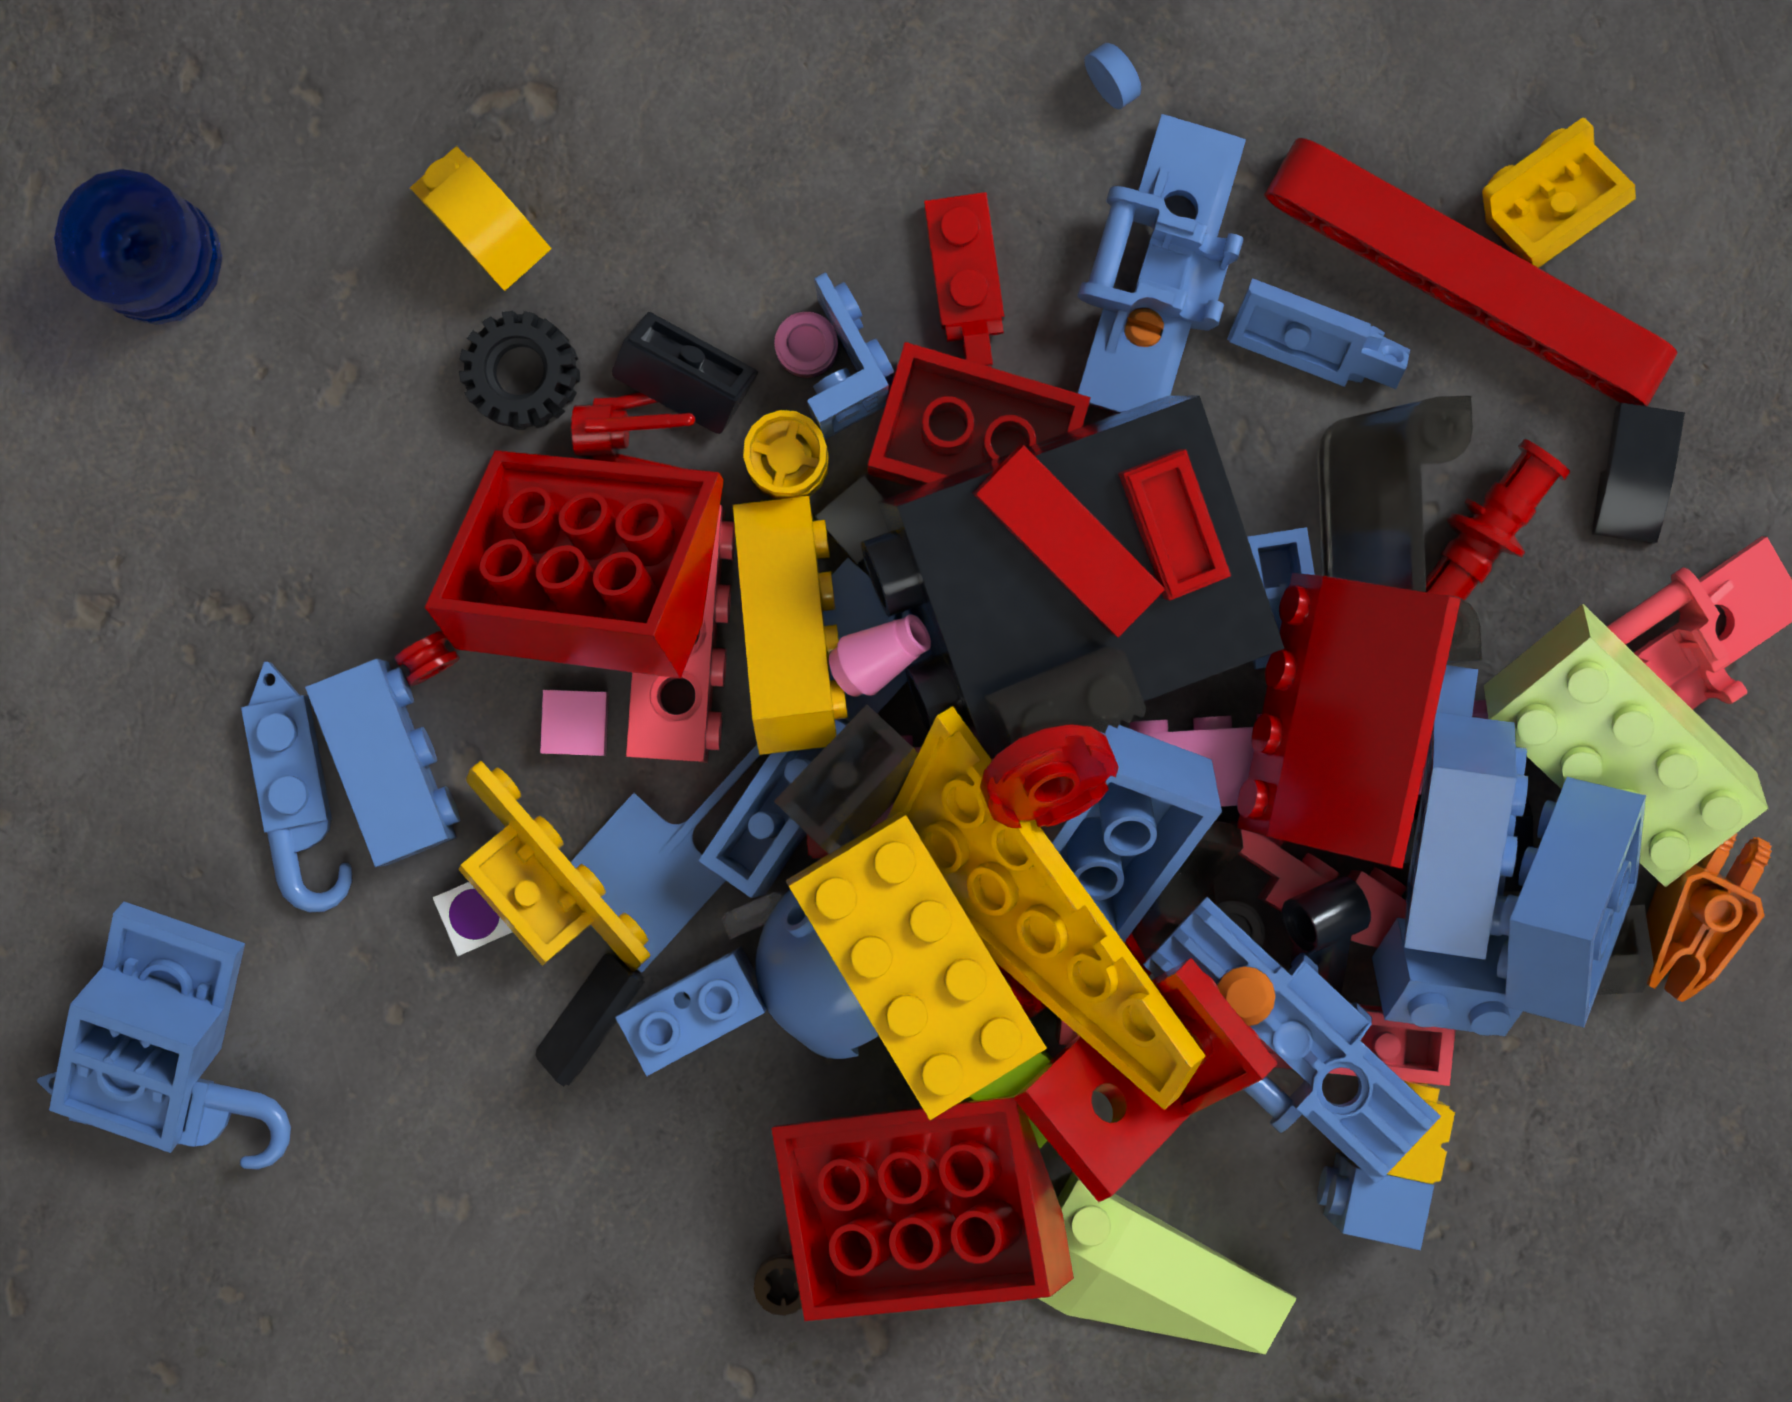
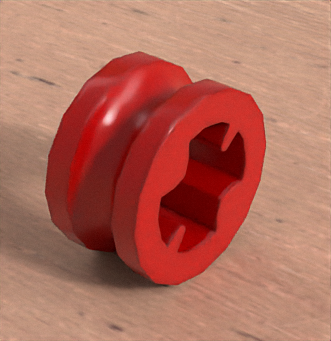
M442 630L415 642L395 656L394 659L399 666L405 665L409 669V676L406 680L410 686L420 684L438 675L459 661L460 657L457 651L451 652L446 648L445 642L448 638Z

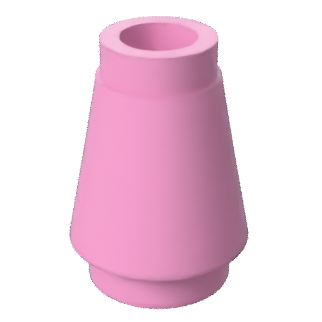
M911 614L902 619L840 638L837 648L830 652L829 665L831 672L841 689L850 696L858 697L862 694L873 696L919 658L922 653L930 649V636L922 621Z

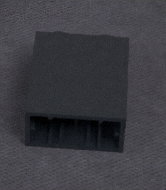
M1200 395L1165 396L1026 447L1155 579L1156 576L1118 473L1178 449H1186L1231 576L1170 601L1163 599L1161 593L1119 638L1113 636L972 494L1010 454L879 501L878 503L889 532L861 542V549L871 582L886 615L891 617L916 608L919 619L929 633L931 640L930 650L933 657L911 664L905 668L914 703L927 733L936 716L953 706L991 759L995 758L998 753L1018 739L1042 729L1069 724L1083 725L1285 649Z

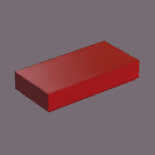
M1178 449L1118 473L1155 577L1165 588L1162 592L1163 599L1173 600L1231 576L1186 449Z

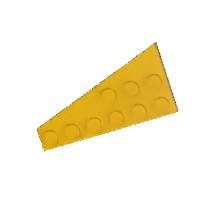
M953 706L936 716L887 819L899 811L906 814L993 960L1165 1110L1180 1097L1206 1055L1041 827L1037 826L1035 819L1028 821L1019 820L1022 827L1019 829L1007 827L993 820L980 789L983 772L992 760Z

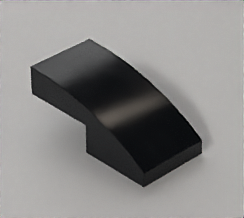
M1620 403L1615 407L1607 469L1600 472L1592 535L1651 544L1658 542L1674 479L1685 412Z

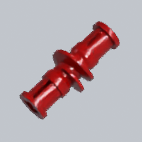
M1523 439L1518 445V448L1522 451L1499 483L1494 482L1485 494L1483 504L1479 505L1468 498L1465 500V505L1473 517L1469 518L1455 513L1449 516L1447 522L1459 534L1458 537L1447 544L1441 552L1442 558L1420 587L1417 588L1412 585L1409 590L1461 599L1460 608L1478 583L1482 584L1492 572L1493 564L1502 552L1523 557L1525 550L1516 539V533L1530 522L1536 514L1535 508L1557 479L1566 480L1571 473L1570 470L1540 446L1527 439Z

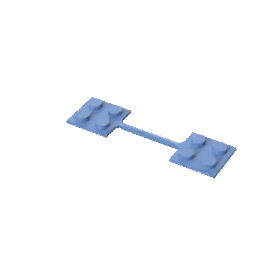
M847 558L832 574L836 610L823 611L825 626L837 624L839 640L843 636L884 624L888 617L881 606L870 577ZM929 649L928 651L922 653L920 657L917 658L911 664L929 658L932 654L931 650ZM830 669V678L835 680ZM905 669L873 696L862 694L858 697H853L845 692L848 714L846 720L863 730L907 682ZM757 745L686 822L671 824L665 821L637 794L633 793L571 861L575 868L580 864L589 868L606 890V894L601 898L617 916H620L623 912L628 914L646 934L648 942L644 947L651 956L638 968L641 973L726 881L698 861L702 854L693 843V832L699 822L759 758Z

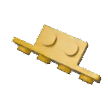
M479 761L470 768L466 782L502 822L505 828L464 861L458 870L542 966L592 925L632 972L637 970L651 956L644 947L648 942V938L642 928L628 914L623 912L620 916H617L601 898L606 894V890L600 880L585 865L580 864L577 868L572 865L559 850L564 845L560 835L543 817L538 816L534 820L517 802L521 797L518 787L503 770L496 767L490 771L482 761Z

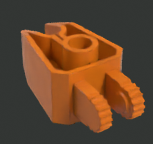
M1736 833L1665 887L1662 883L1658 882L1638 938L1636 971L1637 976L1642 981L1655 989L1671 969L1664 989L1678 1001L1684 1002L1716 980L1765 916L1761 898L1752 892L1764 872V867L1768 865L1767 862L1771 858L1772 846L1769 845V842L1759 837L1749 839V842L1745 843L1740 855L1737 856L1725 877L1719 874L1730 854V849L1733 848L1736 836L1738 835Z

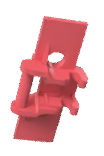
M1761 536L1699 579L1689 569L1682 567L1671 575L1672 582L1607 626L1626 645L1678 610L1680 613L1679 622L1655 639L1650 640L1646 645L1635 651L1634 654L1692 710L1709 698H1717L1726 704H1733L1746 695L1748 692L1744 684L1739 680H1733L1724 668L1792 623V579L1766 536ZM1715 605H1719L1726 615V626L1719 637L1716 635L1715 628L1720 613Z

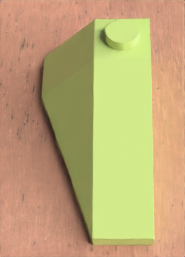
M1072 1172L1057 1199L1063 1213L1074 1279L1051 1297L1038 1299L1069 1316L1266 1355L1297 1299L1295 1296L1116 1194L1098 1203L1076 1174Z

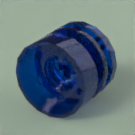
M125 169L96 174L74 189L59 212L54 240L58 263L74 287L102 305L112 308L130 320L153 325L182 320L203 306L217 285L223 260L217 231L203 211L149 174ZM153 244L158 246V248L153 249L151 252L148 248ZM149 258L152 261V263H150L147 266L142 263L143 261H146Z

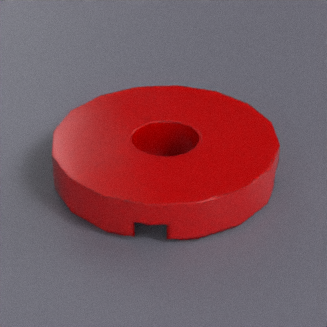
M1069 724L1037 731L1018 739L998 753L984 770L980 789L993 820L1007 827L1019 829L1022 828L1019 820L1028 821L1035 819L1038 827H1049L1075 818L1097 804L1109 790L1106 780L1110 775L1116 778L1119 767L1106 735L1089 726Z

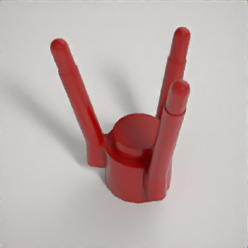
M641 392L615 398H594L593 405H575L573 407L571 431L574 453L576 456H593V460L681 468L619 454L617 449L628 448L629 431L691 426L695 423V417L691 413L628 416L627 411L622 410L657 403V401Z

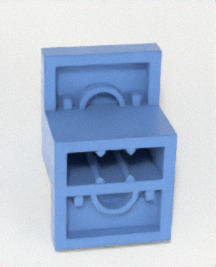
M123 902L113 913L102 968L70 1004L49 1111L171 1153L181 1140L192 1087L222 1048L245 943Z

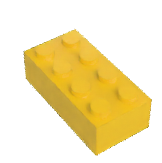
M901 811L897 812L786 880L787 885L930 1120L1047 1049L906 814Z

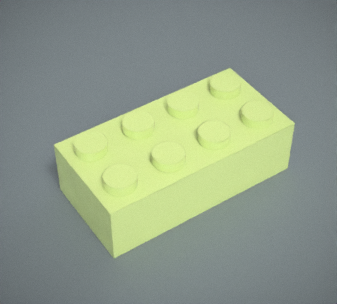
M1584 604L1579 606L1484 685L1488 719L1514 722L1516 747L1526 748L1527 757L1561 789L1566 778L1570 777L1646 795L1639 863L1665 887L1768 809L1757 772Z

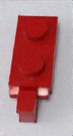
M987 192L924 201V211L941 329H945L947 342L962 340L965 360L992 368L993 360L989 336L1004 333L1002 321H1004L1005 315Z

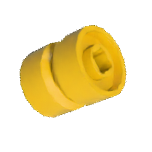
M778 410L764 415L751 426L744 440L743 458L753 484L764 496L773 500L801 496L811 497L821 488L828 474L829 455L822 431L811 418L797 411Z

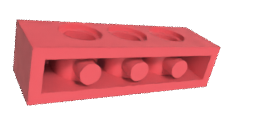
M720 505L703 624L700 629L699 639L692 649L681 679H686L693 685L695 689V702L683 714H670L662 705V690L667 683L680 678L632 672L626 757L708 763V750H720L722 712H711L713 686L724 687L727 650L716 648L717 623L729 622L731 605V585L720 584L722 559L733 560L735 547V524L732 521H725V510L722 505Z

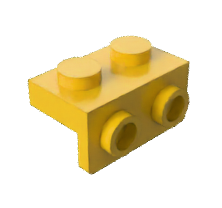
M1586 118L1579 119L1567 129L1561 128L1551 133L1536 151L1516 165H1508L1500 169L1482 190L1486 224L1518 257L1538 268L1636 199L1635 184L1595 146L1594 127Z

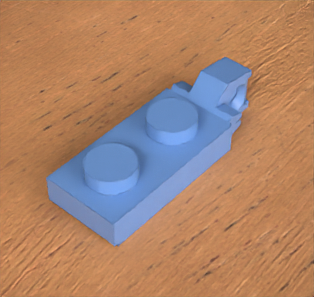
M1253 278L1227 340H1230V343L1344 387L1348 380L1362 383L1364 378H1368L1396 389L1406 370L1410 349L1383 337L1385 333L1377 327L1371 326L1370 323Z

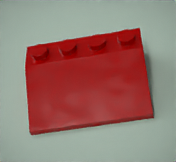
M495 450L424 608L456 650L681 679L703 624L724 479L720 472Z
M1292 573L1290 585L1284 591L1279 605V616L1282 621L1279 633L1285 649L1272 653L1266 665L1265 680L1268 687L1262 715L1258 717L1252 730L1251 743L1254 752L1248 779L1241 786L1238 795L1237 806L1240 814L1238 829L1379 864L1403 868L1461 599L1341 578Z
M1014 1096L959 1102L932 1120L928 1118L922 1107L783 1124L771 1128L804 1321L1046 1298L1054 1295L1074 1279L1063 1213L1028 1116L1013 1099Z

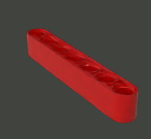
M1304 138L1295 139L1264 193L1265 198L1283 213L1619 403L1648 407L1677 356V350L1658 335L1314 141Z

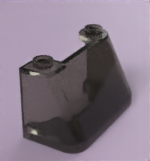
M1472 395L1434 397L1339 419L1325 430L1319 440L1317 450L1322 576L1426 592L1421 465L1450 462L1464 453L1471 442L1473 431ZM1463 599L1460 601L1447 665L1457 667L1482 661L1479 617L1471 604Z

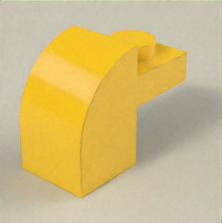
M457 146L443 158L432 163L425 174L410 187L422 203L453 234L474 260L504 291L551 250V247L503 191L471 157L468 158Z

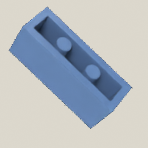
M374 659L306 686L307 694L375 867L388 866L456 839L457 836L452 824L460 822L459 812L448 787L444 786L438 789L429 767V765L437 762L436 753L425 728L414 729L406 708L407 705L414 703V698L401 668L398 667L391 670L389 662Z
M835 720L838 746L770 754L698 861L750 898L766 895L872 738L848 720Z

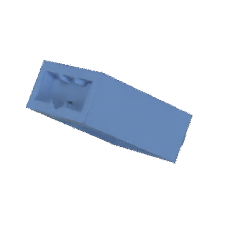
M741 946L635 1003L615 1018L643 1071L648 1076L765 1013L767 1008L759 993L756 972Z

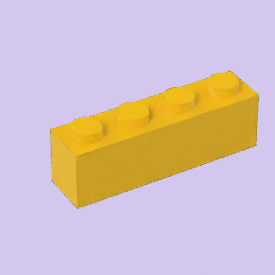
M809 496L733 505L751 711L759 755L838 746L835 720L846 719L848 714L845 691L841 689L836 680H831L829 655L833 649L837 648L839 635L837 624L825 626L823 611L836 610L831 571L819 573L818 559L830 558L825 520L813 521Z

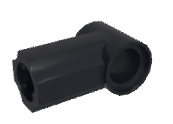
M1340 876L1290 898L1284 902L1282 907L1284 927L1293 942L1289 970L1292 968V961L1300 953H1304L1318 966V974L1340 995H1342L1351 936L1367 929L1371 922V911L1364 892L1354 880L1347 876Z

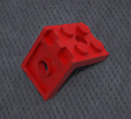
M1192 958L1151 980L1206 1055L1180 1097L1165 1110L1079 1035L1013 1097L1098 1203L1113 1196L1190 1115L1263 1080L1278 1064L1263 1046L1259 1035L1250 1026L1245 1024L1219 992L1214 980L1204 973ZM1093 1091L1102 1093L1111 1103L1113 1110L1111 1123L1102 1120L1095 1113L1092 1106Z

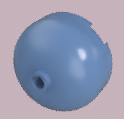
M789 889L772 910L759 939L755 971L761 998L774 1020L785 1031L816 1054L833 1059L859 1056L858 1047L879 1035L792 891Z

